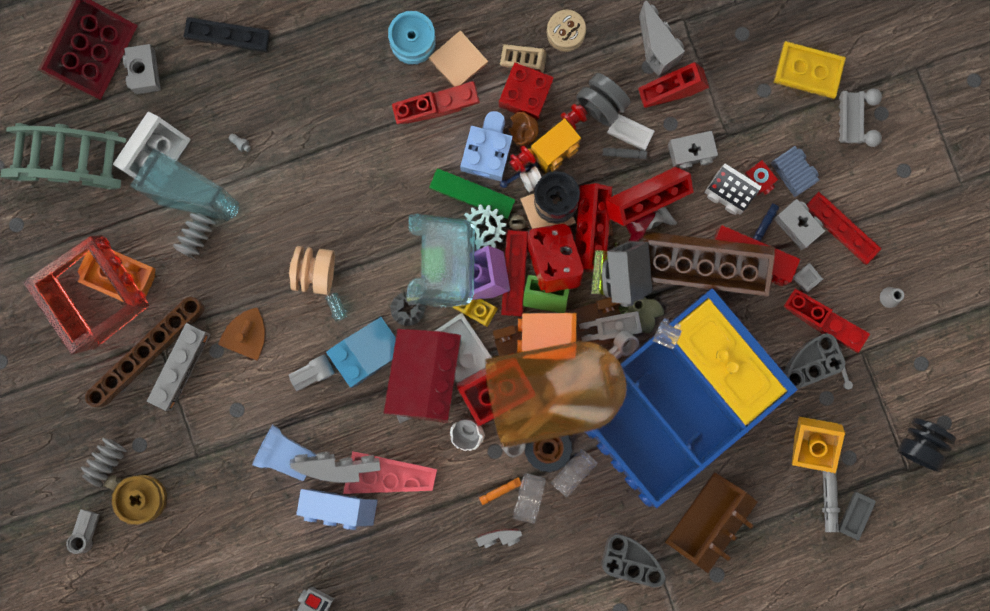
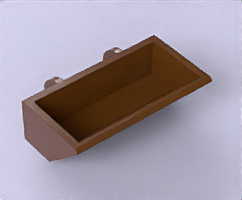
M714 472L665 543L709 573L720 556L730 561L731 557L723 551L731 540L735 541L737 539L735 534L742 524L750 529L753 528L754 525L748 522L746 518L758 502L747 492Z

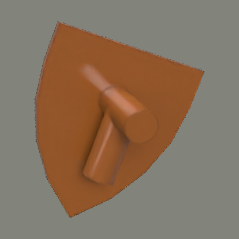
M258 308L247 310L235 317L226 327L218 345L258 361L265 341L263 318Z

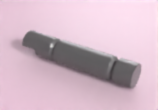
M603 148L602 156L646 159L647 151Z

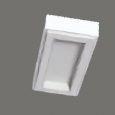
M618 114V119L609 128L607 133L645 151L654 130Z

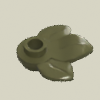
M644 297L643 300H637L641 302L639 308H635L636 302H634V305L627 306L624 314L638 311L642 332L650 334L655 326L654 318L664 315V310L656 300Z

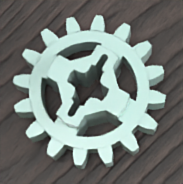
M479 205V210L477 211L472 207L471 215L464 214L468 218L467 221H461L465 228L461 229L460 232L466 233L463 240H470L468 245L470 247L476 244V250L488 245L496 248L495 242L502 243L503 240L500 236L506 235L502 228L506 227L507 224L501 223L504 216H497L499 210L495 209L492 212L490 205L486 207V210L482 205ZM483 214L481 219L476 222L472 221L477 215ZM491 216L496 220L498 227L492 225ZM486 222V226L489 229L481 234L482 230L479 229V225H483ZM470 228L476 232V240L471 235ZM491 234L495 235L493 239L485 242L486 237Z

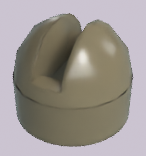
M521 215L512 216L509 220L510 229L515 231L524 230L526 226L525 218ZM512 221H523V224H512Z
M111 475L105 480L103 486L114 491L116 486L122 482V479L120 477L116 479V475Z

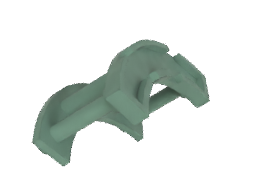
M15 123V126L7 127L6 132L16 134L13 165H10V168L1 169L0 178L20 182L39 181V178H48L50 182L68 183L69 181L79 182L80 180L82 185L108 190L120 189L121 180L113 179L111 174L115 144L126 143V138L118 137V133L106 131L103 134L70 129L68 125L55 124V127ZM33 135L30 163L27 165V168L22 167L25 136ZM42 135L56 136L53 166H50V170L40 169V166H38ZM65 136L81 138L78 169H75V172L63 171L64 168H62ZM90 140L106 142L103 173H100V176L91 175L87 170Z

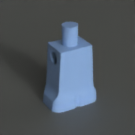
M272 424L252 465L260 468H272L304 481L306 475L290 468V459H294V456L307 454L308 457H314L316 454L285 437L280 429Z

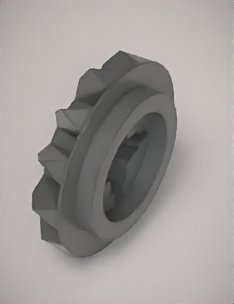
M402 292L394 297L391 303V315L401 325H414L424 315V303L415 293ZM404 300H406L409 306L416 305L411 309L410 318L406 312H399L404 308Z

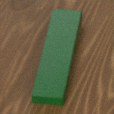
M438 168L429 186L431 190L476 208L482 205L486 210V207L490 205L492 212L498 209L497 216L503 215L506 220H508L515 203V199Z

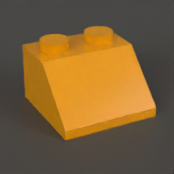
M799 417L794 436L792 465L836 473L845 435L842 424Z

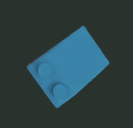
M380 317L342 340L326 353L350 388H354L392 362L396 337L383 318Z

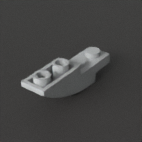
M320 452L314 457H308L307 454L294 456V459H290V468L315 479L349 483L359 482L358 473L380 471L379 458L368 455L361 457V460L353 461L352 458H343L335 463L334 454L330 455L329 452Z

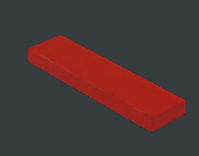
M817 192L806 204L809 208L808 212L813 217H817L822 222L823 227L865 265L881 250L872 239L820 192Z
M507 230L505 263L510 291L502 294L501 315L522 316L528 231Z

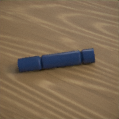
M774 203L770 206L753 239L761 241V238L767 231L779 209Z

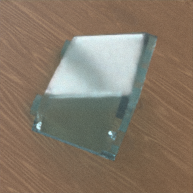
M424 214L409 215L410 232L413 235L422 236L421 278L413 279L409 283L407 301L437 308L469 304L474 295L475 229L473 223L463 219Z

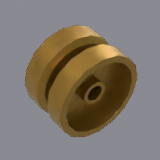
M138 475L124 479L116 486L112 495V506L115 514L120 520L128 524L139 525L155 520L163 513L167 504L165 487L158 479L148 475Z

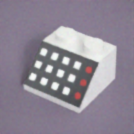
M724 164L704 193L714 203L720 202L725 205V209L731 214L741 215L759 192L761 186L729 165Z

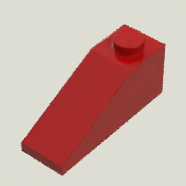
M693 62L639 87L638 90L643 106L646 108L689 97L710 87L704 69L696 62Z

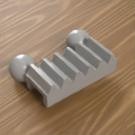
M870 89L867 92L860 91L859 93L842 91L839 97L840 143L865 142L870 147L878 146L882 141L879 131L870 130L864 134V101L869 105L879 104L882 100L881 92L878 89Z

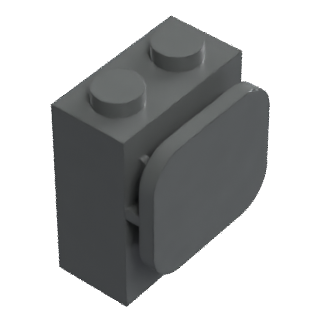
M628 241L607 251L608 259L602 265V281L604 294L606 297H612V303H621V306H632L637 300H643L645 296L652 293L648 242Z

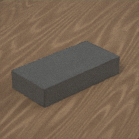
M854 492L840 522L839 532L859 541L876 501L858 492Z

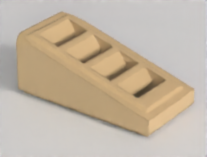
M503 44L500 66L512 68L515 62L543 73L547 52L541 48ZM510 51H513L512 62L508 61ZM519 53H521L520 63L517 62ZM527 54H530L529 64L526 63ZM538 56L537 64H534L535 57Z

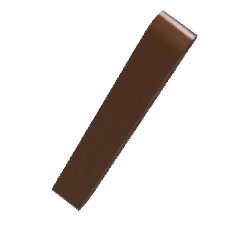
M187 297L180 302L87 391L85 395L87 404L92 407H105L180 336L186 323L192 325L203 314V303L193 297ZM195 302L197 309L195 312L190 313L188 306L190 303ZM176 317L181 319V325L178 328H174L172 324ZM160 332L165 333V340L162 343L157 341V335ZM144 347H148L150 351L146 358H143L141 355ZM132 362L134 365L133 371L128 373L125 367L127 363ZM113 377H116L118 380L115 388L110 386V380ZM97 392H100L102 395L99 403H96L94 400V395Z

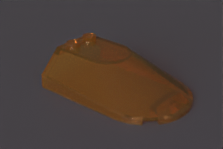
M572 342L484 359L488 392L501 448L598 429L614 418L625 399L626 378L622 366L613 354L595 343Z

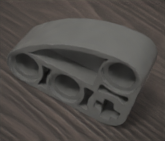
M831 334L819 335L803 344L791 357L784 370V374L788 378L791 374L797 376L798 382L795 385L797 389L837 374L844 369L845 360L835 337ZM823 338L826 339L829 344L826 350L823 349L820 345V342ZM832 361H836V365L834 367H830L829 363ZM811 366L817 369V375L814 378L809 374Z
M619 533L611 534L608 537L601 562L602 569L608 575L650 587H660L664 583L665 574L661 566L645 547L628 536ZM616 538H621L623 541L620 549L612 548V541ZM612 560H615L614 562L617 564V567H613L612 570H609L607 563H611ZM632 565L638 566V573L635 576H629L627 573L628 568ZM652 571L659 572V579L655 582L649 581V574Z

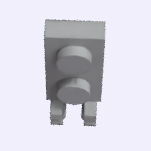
M638 311L599 318L592 322L579 324L580 329H589L590 327L597 326L598 331L596 335L581 337L582 342L615 338L622 331H629L632 334L642 333Z

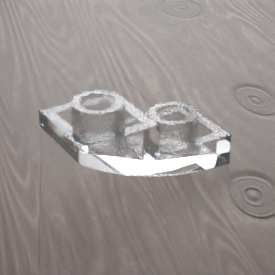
M581 449L555 477L551 484L564 496L568 497L596 467L598 462Z
M524 474L519 489V498L513 514L514 519L535 524L544 491L545 478Z

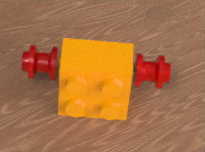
M573 104L571 106L572 111L569 114L563 112L560 115L562 121L531 145V149H527L523 145L520 147V154L517 156L514 154L510 155L511 161L509 163L516 172L519 170L525 172L526 164L529 162L534 164L537 161L545 173L550 170L554 172L562 165L561 162L564 158L568 157L570 159L578 152L581 137L575 131V124L579 121H587V112L583 106Z

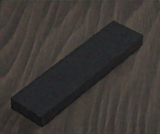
M187 17L183 37L187 40L267 52L271 32L265 29Z

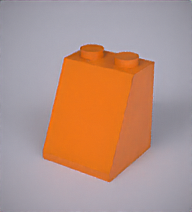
M576 313L522 314V319H518V331L522 332V340H517V353H521V358L573 359L576 357Z

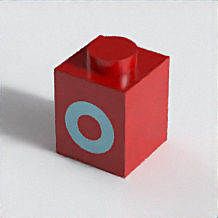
M763 160L744 174V176L761 186V189L756 194L757 196L762 192L767 195L775 188L773 184L778 180Z

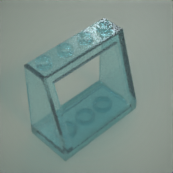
M153 148L131 184L132 188L151 201L168 208L195 214L199 213L203 216L225 221L234 218L239 210V202L222 187Z

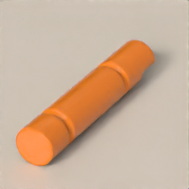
M518 477L479 497V500L484 505L521 486L522 483Z

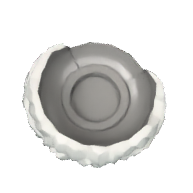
M469 418L455 422L450 429L452 444L464 451L476 450L485 438L482 427L478 426L475 420Z

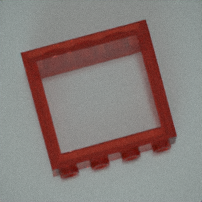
M103 235L88 237L23 282L70 354L96 349L150 306L146 301L145 294L138 289L134 283L133 276L126 271L122 265V260L119 256L115 255L110 247V242ZM89 251L126 305L93 329L86 323L57 279V277Z

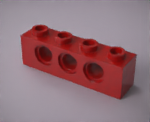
M596 183L581 185L579 189L575 244L584 272H602L603 262L607 260L610 222L606 199L612 196V187Z

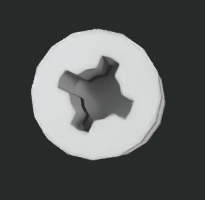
M536 166L532 167L527 173H520V177L528 192L533 191L541 178Z

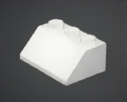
M147 112L113 165L156 192L191 139L160 117Z

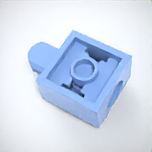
M497 111L489 112L485 117L483 128L471 126L460 166L462 172L502 181L512 144V136L502 134L505 119L501 113Z

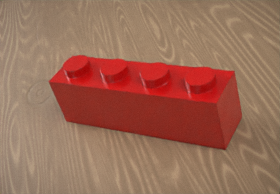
M674 167L606 199L609 219L625 226L694 193L691 173Z
M723 225L717 229L713 239L769 246ZM775 248L771 282L779 286L791 283L801 259Z

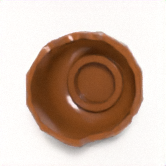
M517 112L511 117L513 124L508 131L516 145L529 146L537 138L539 124L530 114Z

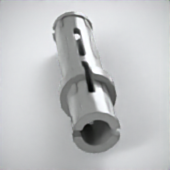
M837 470L836 473L823 471L824 508H822V512H824L825 532H839L838 512H840V508H838Z

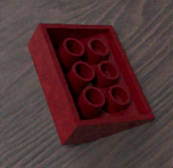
M73 0L38 71L101 100L138 25L92 0Z
M397 329L384 414L448 423L461 343L460 334Z

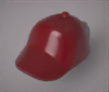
M662 207L625 226L630 234L629 241H640L646 230L652 229L661 223L676 225L677 221L672 218L665 207Z

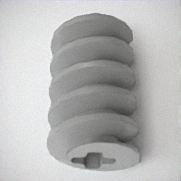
M191 213L189 216L193 222H185L189 229L181 230L185 237L178 236L177 239L181 244H173V247L177 251L196 260L192 254H200L196 247H204L200 240H208L204 232H212L213 230L208 225H216V222L199 213Z
M102 438L106 444L105 446L97 445L100 453H91L95 460H86L90 465L89 468L81 467L84 472L82 477L97 487L103 485L101 480H107L108 476L106 473L113 472L112 466L118 465L117 459L123 458L124 455L121 451L127 452L121 445L107 438Z

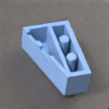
M301 489L296 515L304 516V521L317 522V519L324 520L323 524L336 526L337 523L344 524L343 528L356 530L357 526H373L377 500L357 498V496H345L313 489Z

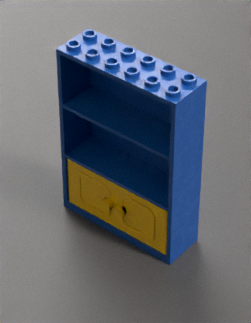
M712 288L569 406L572 409L569 413L576 422L581 420L585 425L583 430L590 438H596L599 442L596 445L599 450L606 456L610 455L613 459L610 462L618 472L625 473L627 477L624 480L634 490H639L641 494L638 497L648 507L658 508L798 389Z

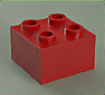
M514 62L499 99V107L515 114L517 112H525L533 116L538 122L554 77Z

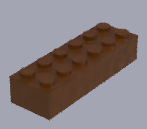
M645 232L642 242H648L652 282L769 296L775 247Z

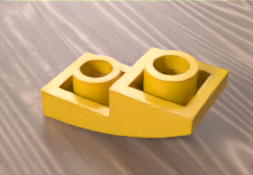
M459 286L448 303L450 307L488 327L498 310L495 306L482 299L461 300Z

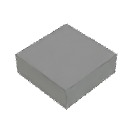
M810 263L793 276V279L805 293L823 280Z

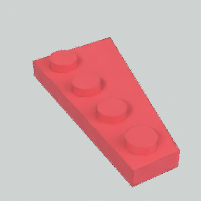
M352 451L351 458L353 461L361 460V457L368 456L369 454ZM374 456V458H379L380 471L358 473L359 482L345 483L343 494L433 491L437 469Z

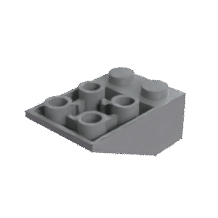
M646 0L639 14L647 63L656 75L660 77L680 62L685 52L683 50L684 45L678 38H674L668 23L662 22L656 7L652 4L650 5Z

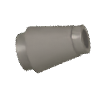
M887 287L880 293V301L887 308L896 307L904 298V292L893 287Z

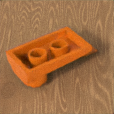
M95 243L93 248L87 250L78 269L80 276L78 282L138 308L149 292L154 281L156 269Z

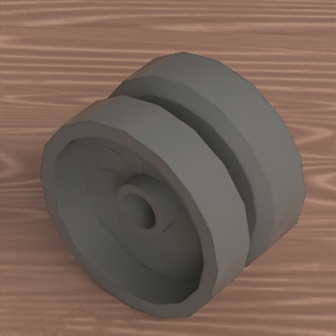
M596 73L589 80V87H583L576 95L580 105L593 118L608 127H611L618 119L617 112L623 113L631 104L626 93L615 82L601 73Z

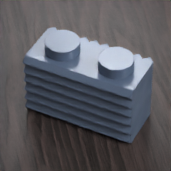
M796 146L771 162V165L794 197H797L819 181L817 170L813 166H809L805 160V153L801 149H797Z

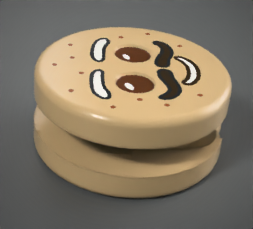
M561 10L550 18L547 26V39L552 47L562 52H570L577 49L583 43L586 34V24L580 14L572 10Z

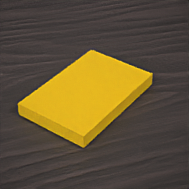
M785 41L773 83L834 99L837 95L846 57Z

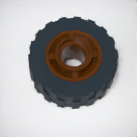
M554 424L544 425L525 442L527 460L534 468L540 471L552 472L559 470L566 465L572 454V443L569 435L564 429ZM545 442H552L554 444L555 450L552 453L547 454L542 450V445Z

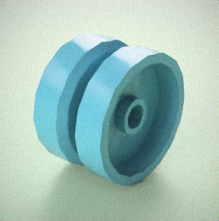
M406 11L397 15L389 26L388 38L393 54L400 61L407 64H419L426 61L432 55L436 45L435 29L431 20L426 15L417 11Z

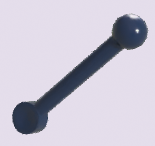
M538 162L530 163V166L525 168V172H528L534 166L538 168ZM518 172L507 180H502L500 186L507 188L508 184L520 177L522 172Z

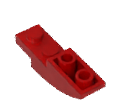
M472 81L436 93L429 92L393 103L392 108L396 124L399 125L462 111V108L480 103L476 84Z
M796 288L784 305V308L822 334H831L835 337L838 344L841 343L857 353L860 352L870 336V333L833 313L832 309Z

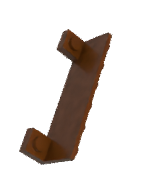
M612 297L596 301L594 304L565 312L576 313V353L614 342L615 338L582 342L581 337L596 335L598 331L597 326L590 327L589 329H580L579 324L592 322L599 318L620 315L618 308L620 303H612ZM518 325L508 326L492 332L500 359L514 353L522 369L557 359L521 358V353H517V340H522V332L518 331Z

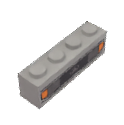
M185 324L147 402L165 411L173 410L211 334L193 325Z

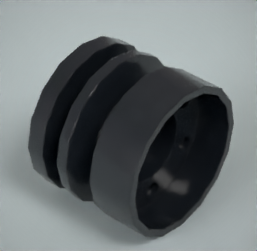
M558 171L547 173L541 177L534 191V206L540 218L552 224L565 223L571 219L577 211L580 191L577 182L567 173ZM556 197H559L560 201H558L557 204H554L553 200H555Z
M913 418L911 424L915 428H908L907 431L915 439L903 438L897 452L925 468L940 472L946 458L939 453V450L950 452L952 448L946 443L954 444L956 437L938 424Z

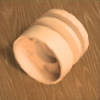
M297 246L290 263L289 277L291 290L298 291L301 285L302 292H307L310 283H312L313 293L329 295L334 276V250L319 249L316 258H313L312 248L308 247L304 255V247Z

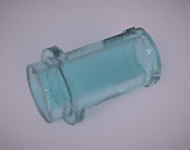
M338 293L330 294L331 297L329 295L325 297L332 312L331 317L335 321H340L347 317L346 313L348 311L344 309Z

